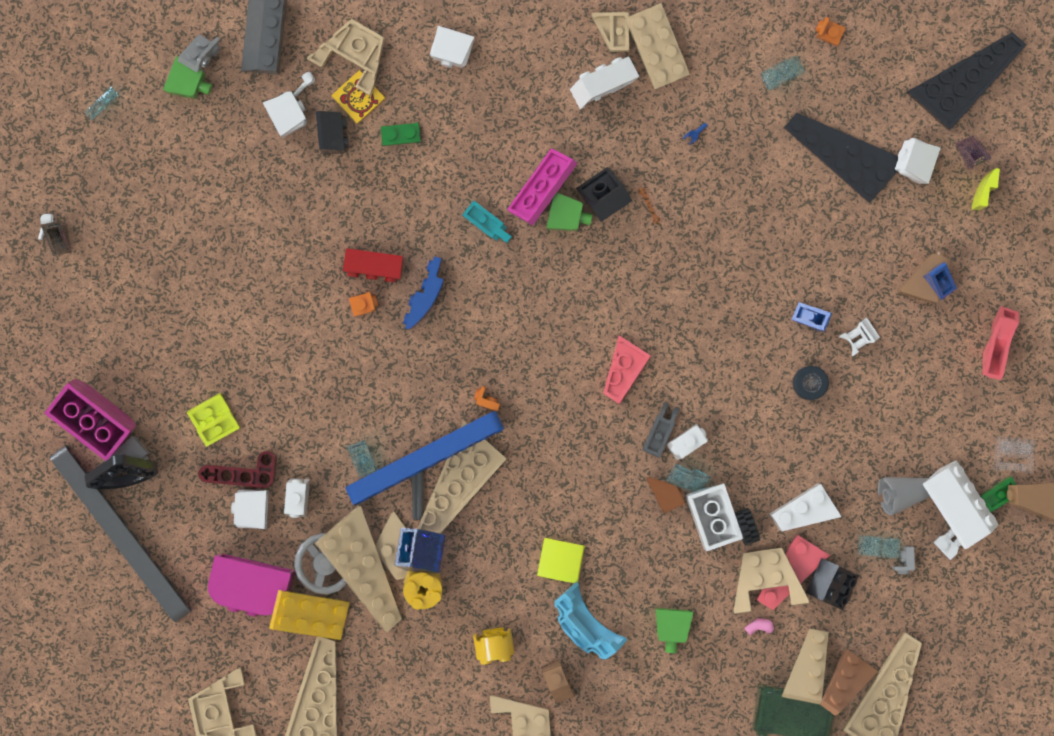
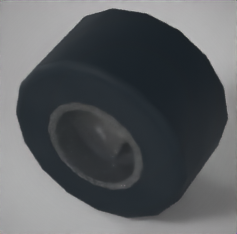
M807 366L796 372L792 384L795 393L800 398L816 400L827 392L829 380L827 374L821 368Z

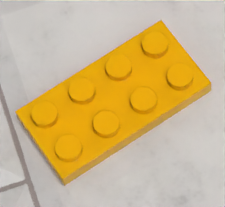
M278 590L269 628L341 640L350 602Z

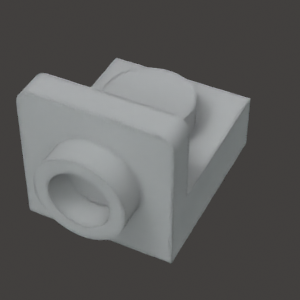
M903 546V551H900V560L904 562V565L892 566L893 570L898 571V574H910L909 571L915 570L914 547Z

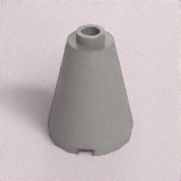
M884 477L878 482V494H883L884 502L880 503L885 513L895 515L929 498L930 495L923 486V483L928 478Z

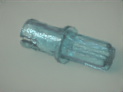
M110 86L99 98L96 97L97 100L85 111V114L88 118L94 120L105 108L108 109L107 106L119 94Z

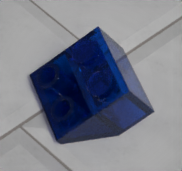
M401 528L394 566L405 571L439 573L446 535L421 529Z

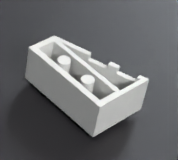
M621 57L616 58L611 62V65L606 66V64L597 67L595 72L590 73L587 71L579 76L580 79L571 87L570 91L580 109L584 108L589 102L593 100L598 101L601 99L600 97L614 93L639 78L629 57L624 59Z
M818 483L769 514L780 531L841 517L822 485Z

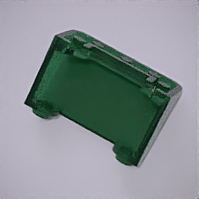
M757 683L752 730L756 731V735H831L835 715L823 706L782 697L785 688Z

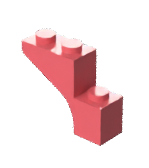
M1000 306L992 323V335L983 351L982 375L998 380L1003 378L1010 344L1019 324V312Z

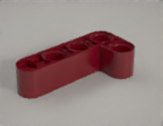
M263 451L258 456L257 469L205 465L199 469L198 477L202 482L261 488L270 487L275 482L277 456L271 451ZM266 454L272 457V462L269 465L263 462V457ZM209 469V472H218L217 476H209L207 479V475H204V471H208ZM226 470L232 473V478L229 481L223 477V473ZM244 472H249L251 475V480L248 483L242 479ZM264 473L270 476L268 484H264L261 481Z

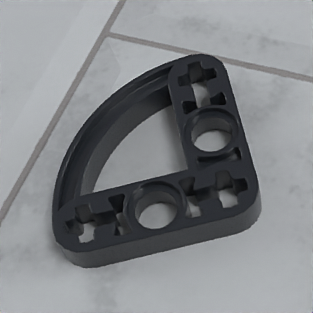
M115 455L86 474L84 477L87 488L91 489L129 487L158 474V467L154 461L127 455ZM120 473H125V474H127V475H123V476H117V475L120 474Z

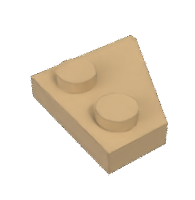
M629 12L592 13V19L610 52H629V27L625 19L629 17Z

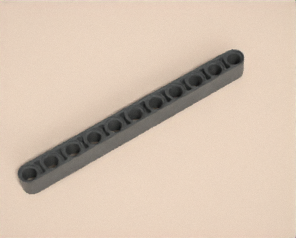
M64 445L50 456V460L169 617L177 623L192 611L191 607L185 604L186 600L179 591H175L173 583L167 576L163 575L162 569L157 562L150 558L151 554L144 545L141 546L135 533L128 529V524L122 516H118L115 512L116 508L103 496V491L86 487L84 477L88 474L87 470L80 466L81 462L75 454L72 455L69 451L70 448Z

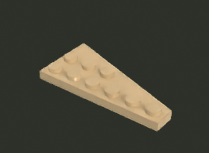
M463 421L461 427L467 425V423ZM486 440L448 458L416 533L431 545L507 458Z
M357 506L317 540L315 544L384 631L388 632L402 619L362 508Z
M905 632L902 634L844 725L843 731L851 736H898L909 697L910 685H912L914 669L917 665L922 645L921 642Z
M316 637L285 736H337L336 640Z

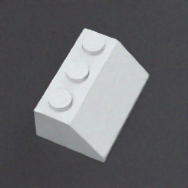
M724 483L685 495L705 551L743 539Z

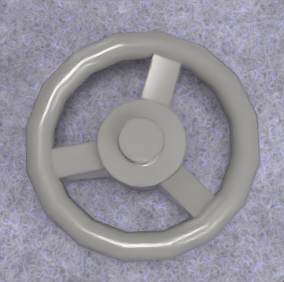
M320 533L310 536L301 544L295 555L294 568L298 580L306 589L315 594L328 595L340 591L347 583L342 578L335 585L322 587L325 575L333 573L335 568L326 556L320 553L313 545L326 534ZM306 550L313 558L312 566L316 571L314 584L307 579L302 568L303 556Z

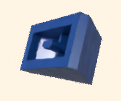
M945 262L937 265L923 276L941 300L957 289Z

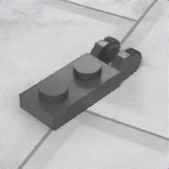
M664 402L659 415L656 416L642 451L658 458L661 457L679 408L675 407L671 413L670 420L663 418L668 409V403Z

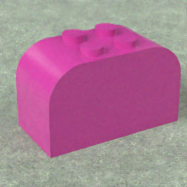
M78 379L68 382L44 412L45 415L105 461L115 454L136 427L134 421L126 413L91 386Z
M220 553L214 557L208 582V592L213 601L228 607L227 610L239 612V610L247 611V615L258 617V615L273 614L278 590L291 592L295 570Z

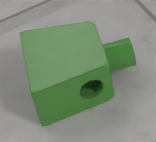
M176 56L163 90L171 95L197 99L199 92L209 95L213 84L204 81L206 74L201 70L198 73L178 62L179 57Z
M556 193L552 200L546 229L577 231L579 223L591 224L593 214L581 212L582 202Z
M655 608L658 640L666 641L665 652L677 653V642L686 643L693 612L691 610Z

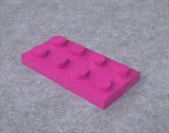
M551 148L507 210L533 226L578 163Z

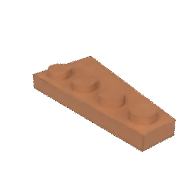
M846 649L838 662L820 705L835 716L838 715L878 671Z

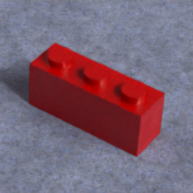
M346 248L343 272L347 273L348 277L358 278L359 275H366V279L377 280L378 277L385 278V282L396 283V280H401L404 257Z

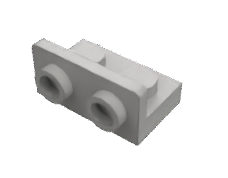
M199 34L179 55L178 62L198 73L202 67L205 68L209 64L212 56L215 57L218 54L220 38L216 37L213 41H210Z

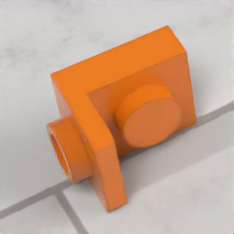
M825 17L823 21H819L815 31L818 32L816 37L838 46L845 27L831 22L829 17Z
M371 292L349 298L354 317L376 311L375 307L378 306L376 295H372Z
M482 386L481 390L477 389L474 400H477L476 405L498 412L500 404L497 403L498 399L489 396L484 399L483 395L486 387Z

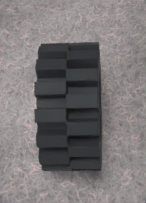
M746 508L735 512L744 545L760 541L759 532L750 509Z

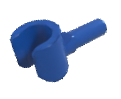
M704 123L697 130L689 131L684 135L683 139L687 136L691 137L692 140L688 144L691 145L698 139L699 133L708 125Z

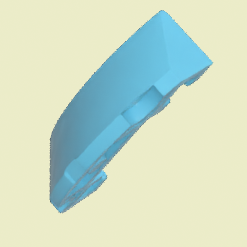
M577 582L555 600V607L559 612L557 618L562 629L585 652L590 653L592 651L598 654L599 658L606 660L616 653L627 641L626 637L608 630L593 617L581 597Z

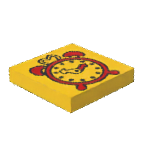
M360 70L331 95L357 124L385 100V97L375 86L371 97L356 89L355 86L363 74Z

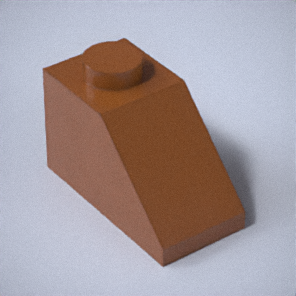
M651 477L646 478L664 514L685 504L683 499L686 496L682 488L678 489L675 485Z

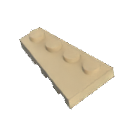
M809 629L782 697L816 704L821 703L829 632Z

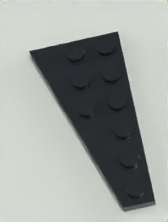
M1012 32L906 93L949 131L1023 50L1026 44Z
M796 113L783 127L868 203L875 198L898 172L895 170L898 161L897 155L799 113Z

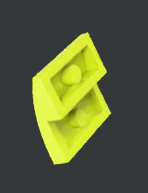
M996 168L984 176L976 190L972 210L979 211L988 206L989 192L998 188L1000 169Z
M221 392L187 411L206 447L240 428Z
M544 538L537 576L578 583L585 546Z

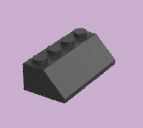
M287 0L248 1L241 71L279 75Z

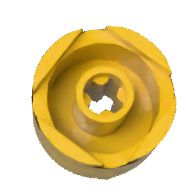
M417 565L411 568L404 579L403 593L406 601L416 610L435 606L442 596V578L439 572L434 568L428 567V565Z
M504 627L482 630V635L478 636V633L473 635L476 658L480 660L482 665L490 664L493 660H499L500 662L509 661L515 653L510 628L507 631H504Z

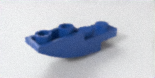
M434 257L433 261L429 260L426 270L429 271L427 279L424 278L421 287L424 292L416 291L415 295L410 297L408 306H411L409 314L406 313L403 324L406 325L405 328L411 330L426 316L441 291L444 279L437 277L442 262L441 258Z

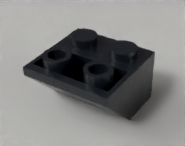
M821 558L805 593L843 610L849 601L853 588L857 584L859 575Z

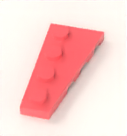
M799 535L795 536L785 552L800 583L817 568L821 558L826 560L830 556ZM789 586L762 589L756 600L774 610L790 594Z

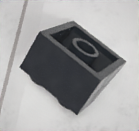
M316 111L319 150L323 155L346 153V148H349L348 136L344 135V129H347L346 117H343L341 112Z
M608 167L576 188L600 222L609 218L632 201L625 186Z

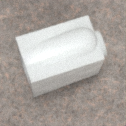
M438 26L430 56L434 60L441 61V65L452 68V65L463 68L467 65L475 38Z
M285 92L274 99L263 102L282 139L307 125L308 121L303 113L306 109L301 100H296L292 92Z
M916 138L904 141L902 149L898 154L895 170L916 183L929 184L941 147L927 144Z
M697 423L666 445L676 460H679L708 441L707 433Z
M290 478L288 480L284 514L291 518L307 517L309 479Z
M239 489L235 493V502H232L231 513L234 514V524L236 527L267 528L269 490Z

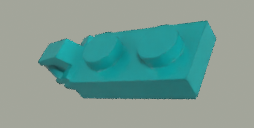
M474 200L462 214L465 219L491 239L497 241L500 238L507 244L511 240L512 236L505 232L507 227L504 223Z

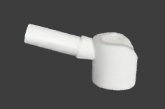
M306 72L302 75L304 82L293 93L296 97L304 88L314 83L315 78L312 73Z
M53 214L41 216L40 221L42 225L38 239L43 240L47 224L53 225Z

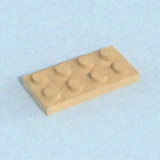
M662 3L625 18L654 89L690 75Z

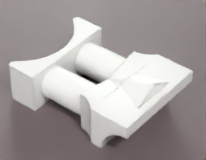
M867 318L859 322L858 326L846 334L844 332L839 336V338H844L850 342L852 346L851 356L859 352L858 349L864 345L874 343L880 338ZM858 335L862 336V338L856 341L855 343L851 341Z
M952 529L944 535L938 536L933 542L949 560L957 554L959 547L962 545L958 538L954 542L951 541L955 536Z

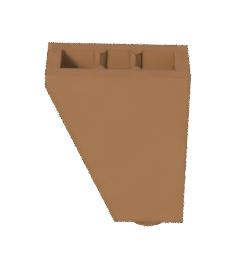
M941 252L930 254L898 289V293L928 303H938V295L923 276L944 262L949 268L951 259L946 258V254Z
M1054 482L1008 485L1007 498L1010 505L1048 521H1054Z
M561 661L542 667L545 681L556 704L574 697Z

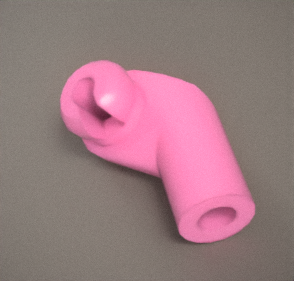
M757 618L744 629L751 636L757 630L772 633L774 625L768 619Z

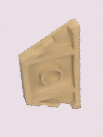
M391 513L375 547L379 557L395 579H404L407 572L417 565H428V567L436 569L396 513Z

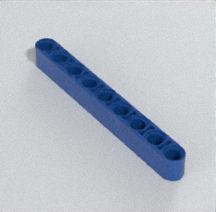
M493 411L348 485L345 489L353 506L360 504L499 433L505 428L497 411Z

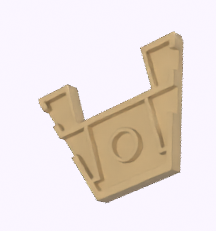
M351 19L334 33L331 39L319 46L316 52L311 53L307 60L322 69L333 52L365 70L355 86L356 89L371 97L385 38Z
M783 548L743 554L734 614L752 612L750 591L789 586L792 606L810 603Z
M242 667L188 699L196 736H257L255 724L234 727L226 689L245 685Z
M490 695L491 713L511 712L513 736H551L549 709Z

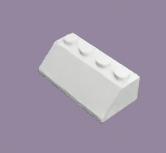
M957 460L938 469L923 483V486L964 549L969 548L992 533L998 526L996 518L991 514L985 501L980 497L974 484L970 482L963 467L959 465Z

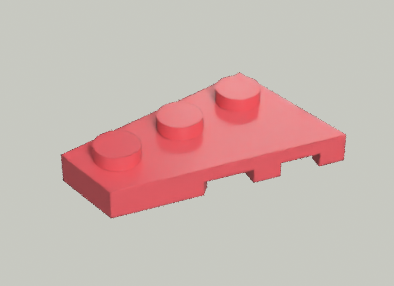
M618 336L603 394L621 404L651 358V355Z

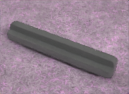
M423 471L412 477V518L414 520H421L423 516Z

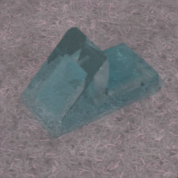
M363 440L346 446L359 477L378 471L367 441Z

